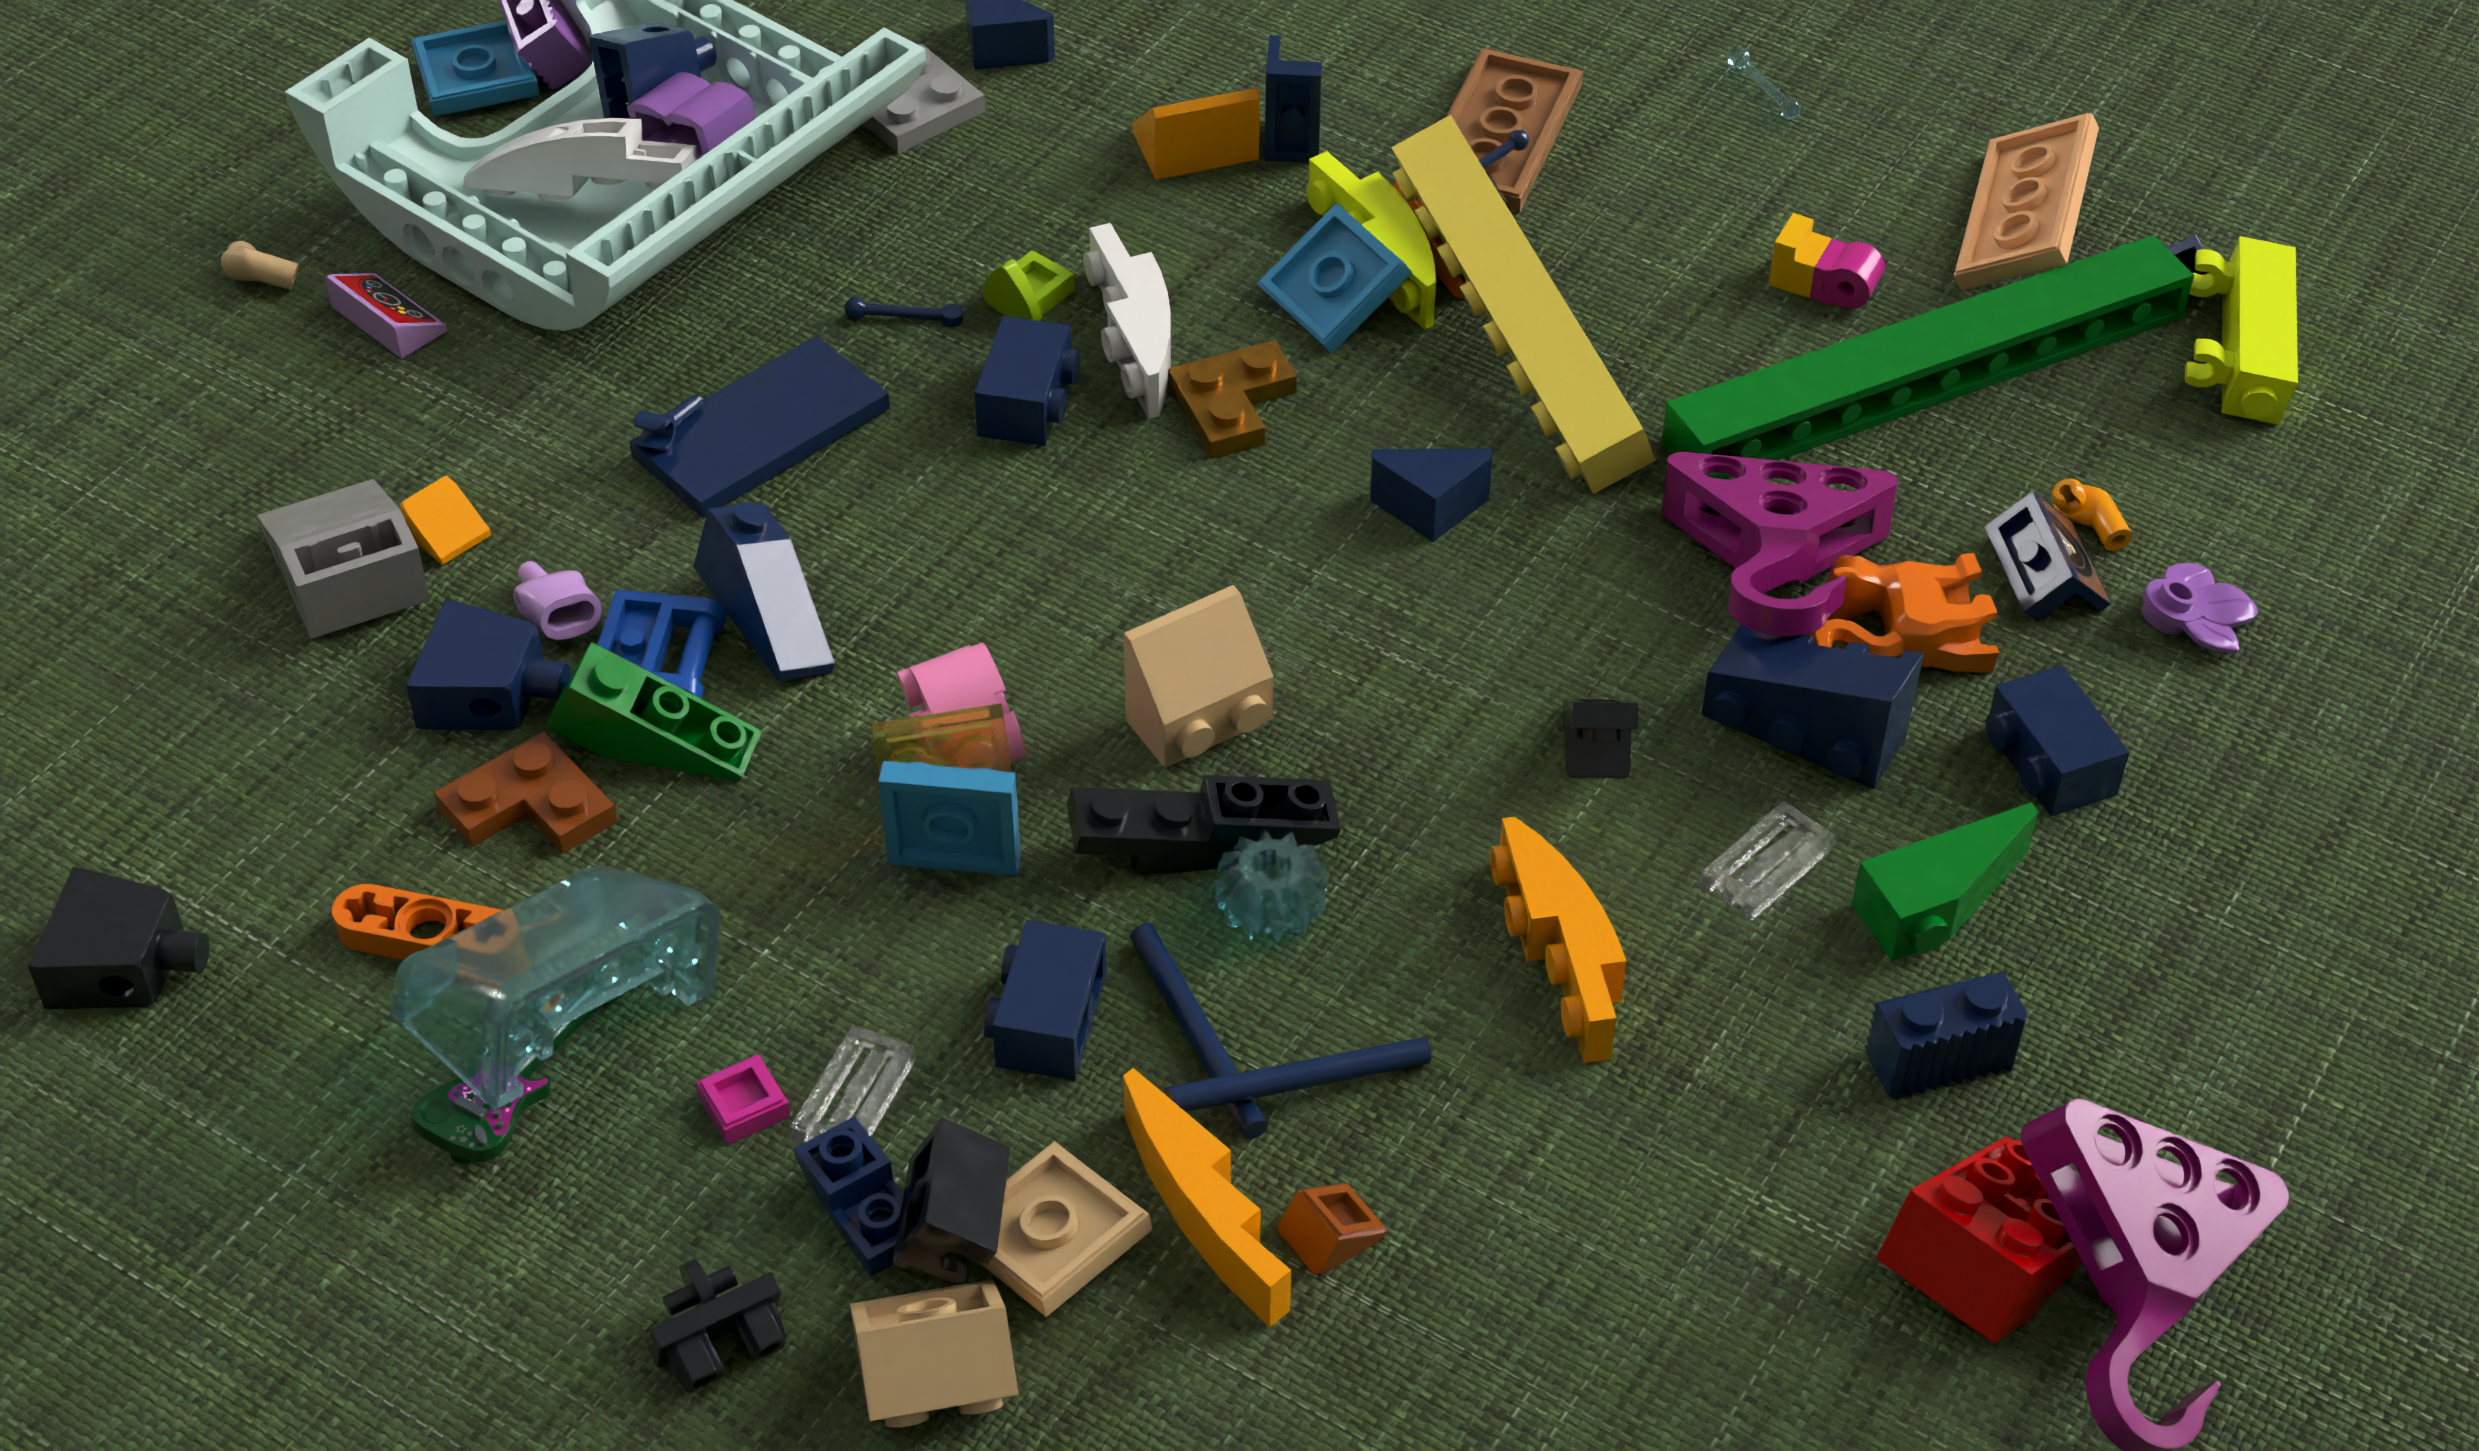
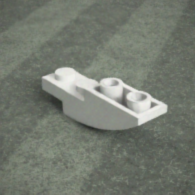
M604 118L574 121L527 133L503 144L481 158L464 175V187L484 189L485 194L496 197L510 196L517 192L536 193L540 199L545 201H564L573 197L590 177L592 182L601 185H615L625 180L646 182L647 187L657 189L697 160V145L642 141L641 119Z
M1111 223L1089 228L1090 252L1084 253L1083 263L1091 286L1099 285L1103 293V302L1108 321V327L1101 330L1104 353L1109 362L1116 361L1118 363L1127 396L1130 399L1137 398L1148 419L1158 417L1167 397L1169 387L1168 369L1171 368V312L1168 292L1161 270L1152 252L1130 257Z

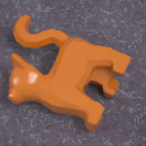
M1974 553L1962 554L1954 565L1948 566L1914 561L1879 566L1861 556H1840L1832 564L1827 583L1841 576L1847 577L1843 604L1827 618L1822 628L1810 633V636L1814 638V645L1832 648L1833 643L1847 646L1849 642L1868 644L1869 654L1900 658L1905 650L1924 653L1921 668L1933 667L1953 672H1993L1999 654L1997 645L1987 646V644H1981L1979 640L1982 625L1996 619L1998 612L1990 595H1976L1972 602L1970 601L1969 581L1980 578L1982 572ZM1872 610L1880 613L1884 625L1885 636H1875L1857 623L1846 620L1861 616Z

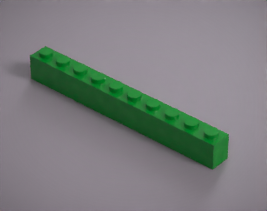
M2154 235L2129 244H2123L2094 256L2074 261L2056 269L2027 277L2018 282L1980 293L1974 297L1939 309L1930 310L1927 313L1901 322L1883 326L1863 335L1831 344L1822 349L1787 359L1778 364L1669 400L1666 403L1661 445L1669 455L1677 452H1691L1778 461L2182 319L2194 274ZM1719 472L1706 474L1716 479L1732 477L1729 474Z

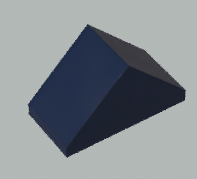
M965 0L966 27L974 69L1046 63L1055 57L1054 17L1052 13L1023 0Z
M1492 448L1372 449L1370 501L1434 542L1489 500L1493 457Z

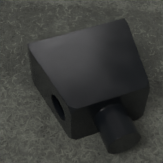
M73 867L28 964V968L43 1007L46 1009L148 1007L157 1001L170 970L202 973L209 958L210 943L206 933L184 931L173 895L165 889L84 868Z

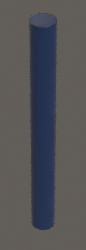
M1150 923L1137 926L1131 932L1130 940L1209 1078L1238 1073L1154 926ZM1254 1099L1225 1104L1245 1139H1255L1267 1130L1268 1123Z
M1420 1037L1165 1088L1164 1094L1185 1112L1429 1064L1431 1061V1049L1427 1039Z

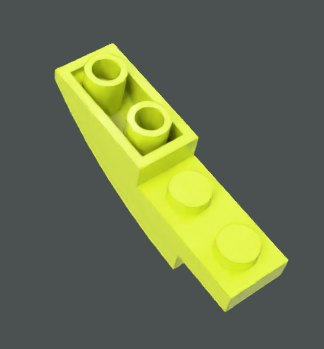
M1328 151L1310 158L1309 184L1306 188V194L1312 209L1319 215L1324 216L1337 203L1400 258L1411 270L1412 274L1388 298L1392 300L1400 312L1406 313L1424 330L1433 326L1436 292L1435 262L1425 231L1410 205L1379 172L1360 180Z

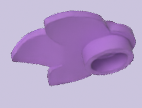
M2181 563L2168 567L2163 575V579H2155L2149 582L2142 595L2144 602L2141 608L2142 615L2151 626L2161 632L2172 635L2185 632L2195 643L2202 647L2224 653L2236 654L2239 651L2238 639L2231 628L2253 621L2258 614L2257 606L2242 590L2227 583L2215 584L2214 577L2208 568L2193 563Z

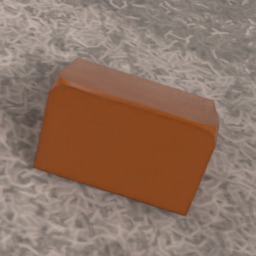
M1348 1183L1297 1190L1277 1226V1230L1282 1238L1315 1275L1328 1272L1383 1240L1388 1232L1381 1221Z

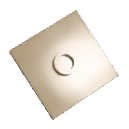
M1054 1141L1006 1180L997 1253L988 1264L979 1263L1047 1317L1152 1231L1150 1215Z

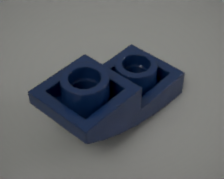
M854 1116L793 1148L795 1159L828 1216L859 1262L872 1277L893 1265L904 1192L893 1180L890 1160Z

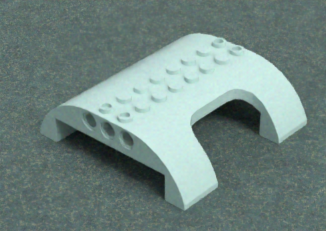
M560 0L588 42V36L596 33L650 23H662L689 29L694 35V39L705 37L714 47L716 63L713 67L700 72L701 78L705 79L710 85L715 82H725L744 90L753 102L755 116L753 121L657 189L647 187L646 182L625 180L615 185H601L592 182L590 177L573 197L564 201H545L540 199L536 193L517 192L503 197L490 196L484 193V189L464 187V175L481 158L503 144L527 133L563 123L604 119L593 61L592 65L572 83L502 130L483 138H462L437 127L418 111L408 59L371 38L361 42L285 91V95L298 126L327 172L354 206L385 237L424 266L502 312L522 322L543 329L566 331L583 327L907 92L921 74L926 62V49L886 28H882L841 57L734 0Z

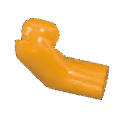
M2072 478L2059 481L2052 489L2051 498L2054 508L2073 523L2094 529L2103 546L2108 551H2118L2127 546L2132 540L2131 530L2106 491L2094 486L2083 485L2078 480Z

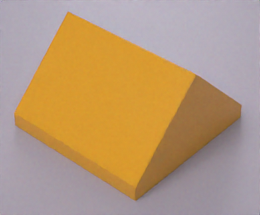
M1258 88L1154 107L1131 123L1134 136L1155 180L1259 160L1260 96Z

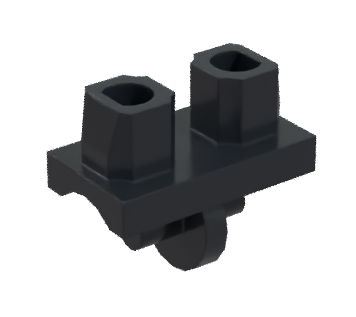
M696 1259L680 1265L684 1287L663 1296V1303L670 1316H674L693 1306L694 1309L651 1328L650 1334L653 1343L648 1345V1350L657 1368L667 1363L677 1380L687 1393H690L714 1382L723 1375L724 1367L711 1342L729 1333L735 1332L749 1362L759 1360L782 1349L785 1345L786 1335L780 1313L777 1309L782 1291L773 1273L770 1272L716 1298V1295L738 1285L736 1276L730 1266L707 1276Z

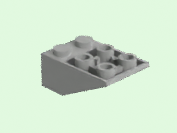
M374 479L257 515L258 522L310 639L430 601L419 548L399 507Z

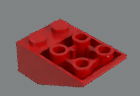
M2008 1136L1911 1189L1876 1256L1878 1261L1993 1343H1996L2026 1323L2083 1263L2021 1141L2012 1140Z

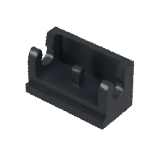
M941 1117L909 1159L893 1264L903 1269L912 1266L950 1282L965 1281L967 1267L958 1261H951L945 1258L943 1255L946 1253H960L967 1259L988 1264L997 1253L1011 1147Z

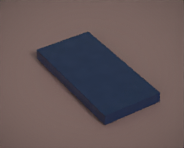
M815 336L703 399V406L683 420L676 428L675 438L669 450L661 451L637 446L635 441L640 437L638 436L629 441L631 456L703 518L707 516L708 508L724 506L890 409L889 393L818 336Z

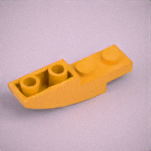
M1516 817L1502 818L1499 846H1491L1490 866L1495 885H1505L1508 894L1504 899V913L1508 933L1510 936H1520L1527 961L1545 959L1550 983L1552 985L1561 984L1564 997L1561 998L1563 1029L1567 1038H1577L1584 1064L1611 1060L1616 1025V1015L1612 1004L1621 1003L1627 962L1617 934L1598 899L1564 856L1540 834Z

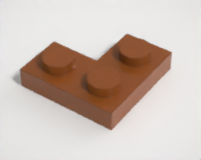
M544 731L434 792L437 809L472 847L528 816L562 853H565L618 822L615 805Z

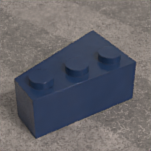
M1741 625L1708 671L1701 715L1874 789L1906 740L1924 653L1905 650L1900 658L1869 654L1868 644L1849 642L1845 649L1814 645V638L1810 635L1775 636L1760 633Z

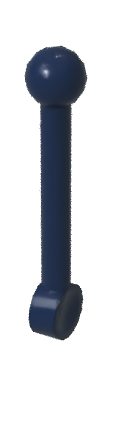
M1520 129L1512 131L1507 142L1479 159L1484 169L1513 150H1524L1529 144L1528 134Z
M853 297L847 300L844 306L846 315L854 320L860 319L864 315L941 320L942 324L948 327H956L963 322V309L957 304H946L941 309L868 304L858 297Z

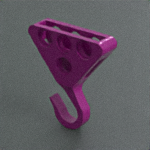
M1677 452L1671 454L1667 459L1661 514L1736 568L1731 575L1727 607L1730 615L1737 622L1751 630L1764 634L1800 636L1822 628L1827 618L1843 604L1847 577L1841 576L1814 588L1808 595L1797 599H1778L1762 593L1784 583L1800 584L1832 567L1833 562L1838 557L1843 555L1853 556L1887 538L1890 534L1898 479L1889 472L1874 469ZM1714 472L1726 473L1736 479H1716L1706 474ZM1771 478H1783L1793 481L1796 484L1779 485L1768 482L1766 480ZM1845 484L1857 490L1842 491L1830 488L1827 485ZM1714 509L1723 516H1712L1701 510ZM1844 523L1852 525L1850 527L1837 528Z
M2074 1099L2026 1123L2021 1130V1144L2102 1301L2112 1308L2117 1317V1325L2089 1364L2086 1377L2088 1403L2101 1431L2121 1450L2171 1451L2187 1445L2198 1435L2203 1426L2205 1412L2221 1384L2216 1381L2190 1392L2164 1415L2159 1426L2147 1420L2138 1411L2131 1399L2128 1389L2130 1366L2138 1355L2190 1311L2196 1299L2288 1206V1189L2282 1178L2273 1171L2087 1100ZM2100 1127H2107L2113 1130L2123 1143L2097 1134ZM2160 1149L2168 1150L2178 1158L2181 1165L2156 1155ZM2071 1163L2074 1164V1166H2075V1168H2076V1170H2077V1172H2078V1174H2079L2080 1176H2078V1175L2072 1170V1168H2071V1166H2070L2069 1164H2071ZM2219 1171L2226 1172L2238 1184L2231 1185L2215 1179L2216 1174Z

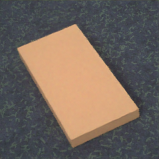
M2092 113L2082 114L1990 139L1954 272V278L1961 291L2067 265L2099 130Z

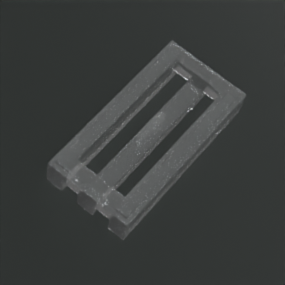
M1782 801L1702 871L1700 887L1709 893L1715 888L1721 891L1720 901L1729 907L1737 902L1742 906L1741 915L1752 921L1832 850L1835 834L1787 802ZM1788 824L1795 827L1778 843H1773L1760 854L1759 859L1737 879L1730 876ZM1811 838L1802 847H1800L1793 855H1791L1785 862H1783L1776 870H1774L1768 877H1766L1759 885H1757L1753 890H1751L1757 883H1759L1765 876H1767L1774 868H1776L1782 861H1784L1807 839Z
M852 1025L790 1126L792 1142L801 1145L852 1118L890 1055L892 1057L856 1115V1119L871 1136L916 1061L915 1046ZM864 1047L872 1049L859 1072L853 1076L845 1089V1095L827 1125L819 1123Z

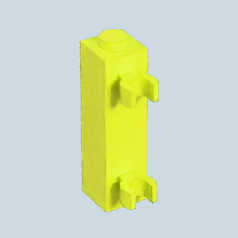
M2239 236L2229 262L2225 261L2215 251L2207 249L2197 250L2195 254V270L2208 272V274L2200 275L2193 273L2194 278L2189 294L2196 297H2209L2217 293L2222 294V345L2211 339H2196L2194 343V360L2207 363L2198 364L2187 361L2185 365V382L2195 387H2209L2217 383L2222 384L2221 413L2279 425L2298 384L2296 247Z

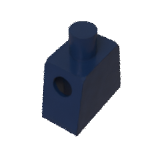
M650 23L588 36L604 118L630 119L627 106L672 75L679 72H687L701 77L700 72L713 67L716 63V53L708 39L705 37L694 39V35L689 29L677 26Z
M444 600L406 684L416 728L425 730H514L521 726L532 697L558 700L570 677V667L568 663L544 660L538 628L533 623L457 601Z

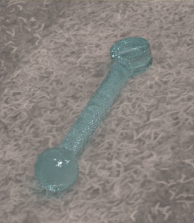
M1731 49L1728 54V64L1733 69H1743L1780 106V112L1784 118L1788 120L1797 118L1801 112L1799 102L1785 97L1750 62V53L1747 49Z

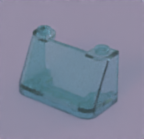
M597 865L583 869L573 876L422 951L409 955L401 963L396 973L393 987V1016L490 1107L496 1110L523 1095V1084L516 1078L523 1065L533 1054L541 1061L553 1055L554 1029L645 981L662 996L672 992L687 1006L714 993L720 911L709 899L694 888L610 866Z

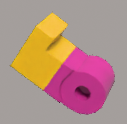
M1793 213L1775 241L1768 285L1843 308L1855 309L1866 304L1885 271V262L1881 254L1874 247L1863 242L1856 241L1847 244L1812 232L1813 219Z

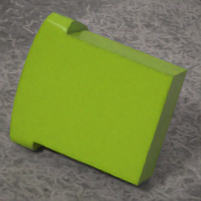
M1031 250L1017 262L1010 259L992 271L985 280L983 297L991 307L1005 316L1040 321L1042 315L1075 291L1074 273Z

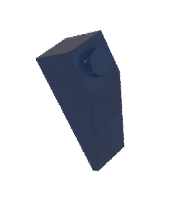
M745 502L733 506L708 508L693 568L719 603L725 607L728 615L777 681L832 673L834 660L791 538L763 502Z

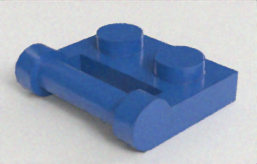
M616 589L597 645L702 699L704 689L700 680L713 638L722 632L727 612L721 603L709 598ZM674 627H689L690 631L676 674L660 672Z

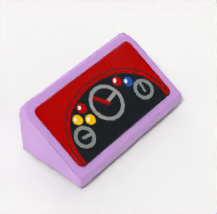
M376 273L331 274L325 277L331 307L401 359L447 332L446 325Z

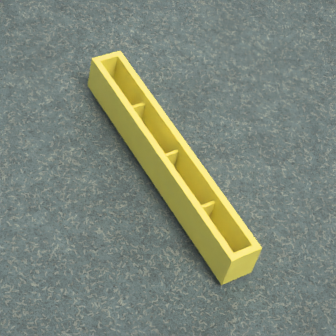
M1447 116L1391 147L1400 165V169L1393 172L1392 175L1407 202L1417 198L1421 204V207L1415 209L1414 212L1429 240L1440 236L1444 244L1439 246L1437 251L1451 277L1454 278L1462 273L1467 283L1461 285L1460 290L1474 316L1477 317L1485 312L1490 320L1489 323L1483 325V329L1497 355L1501 356L1509 352L1514 362L1506 367L1520 394L1525 396L1532 392L1538 403L1530 407L1546 437L1557 433L1563 444L1557 446L1555 450L1570 478L1573 479L1582 475L1592 494H1595L1656 461L1642 425L1452 116Z

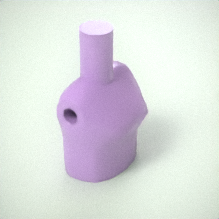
M527 561L519 567L517 576L522 583L516 586L513 591L514 602L519 613L526 621L533 623L538 628V632H543L548 638L555 640L569 639L590 631L600 621L602 612L601 601L586 586L580 572L567 570L547 574L533 561Z

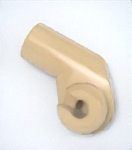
M245 241L233 242L221 256V266L226 275L232 280L263 282L290 291L293 288L299 263L257 251L254 246Z

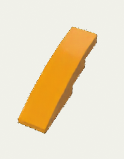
M1132 1068L1123 1075L1124 1118L1148 1176L1179 1228L1219 1279L1270 1328L1290 1311L1291 1269L1260 1244L1261 1209L1231 1185V1150L1138 1071Z

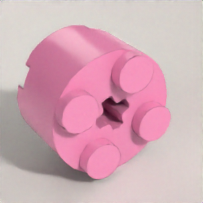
M983 642L973 646L962 647L896 672L908 706L911 708L918 705L919 711L909 714V719L920 748L922 750L928 748L929 751L935 749L937 753L928 757L930 765L969 769L989 768L1000 771L1014 766L1015 763L1027 758L1014 711H1009L1003 691H1006L1005 686Z

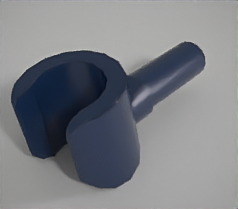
M694 394L664 415L640 410L634 419V427L643 430L640 437L635 441V445L661 451L669 450L675 438L676 428L683 420L703 406L702 398Z

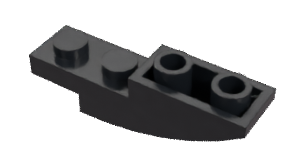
M1204 775L1199 792L1072 787L1067 802L1075 854L1131 856L1133 873H1182L1243 866L1312 848L1338 838L1341 830L1330 780Z

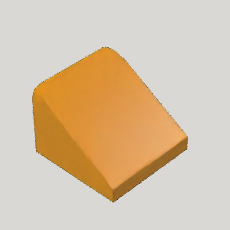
M448 476L440 478L408 497L400 504V511L416 544L441 565H444L491 536L487 524L457 484Z

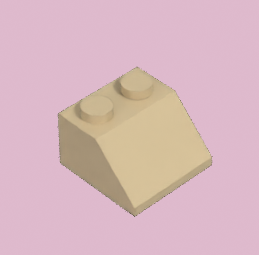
M1234 585L1124 633L1126 721L1164 768L1188 757L1199 756L1208 748L1241 733L1251 732L1263 723L1273 719V674L1241 593Z
M993 1279L850 1304L866 1407L870 1421L884 1419L885 1426L894 1428L912 1426L927 1421L929 1419L928 1411L958 1406L959 1413L961 1414L985 1413L1002 1407V1398L1019 1395L1006 1307Z

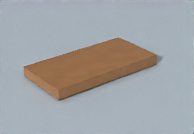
M1483 48L1479 52L1447 116H1452L1478 160L1507 142L1512 131L1520 129L1528 134L1529 144L1524 150H1513L1484 169L1509 211L1520 214L1582 86L1583 71Z

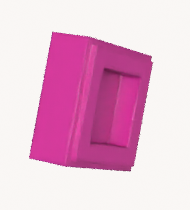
M759 1054L696 1081L698 1097L727 1145L790 1117L788 1101Z

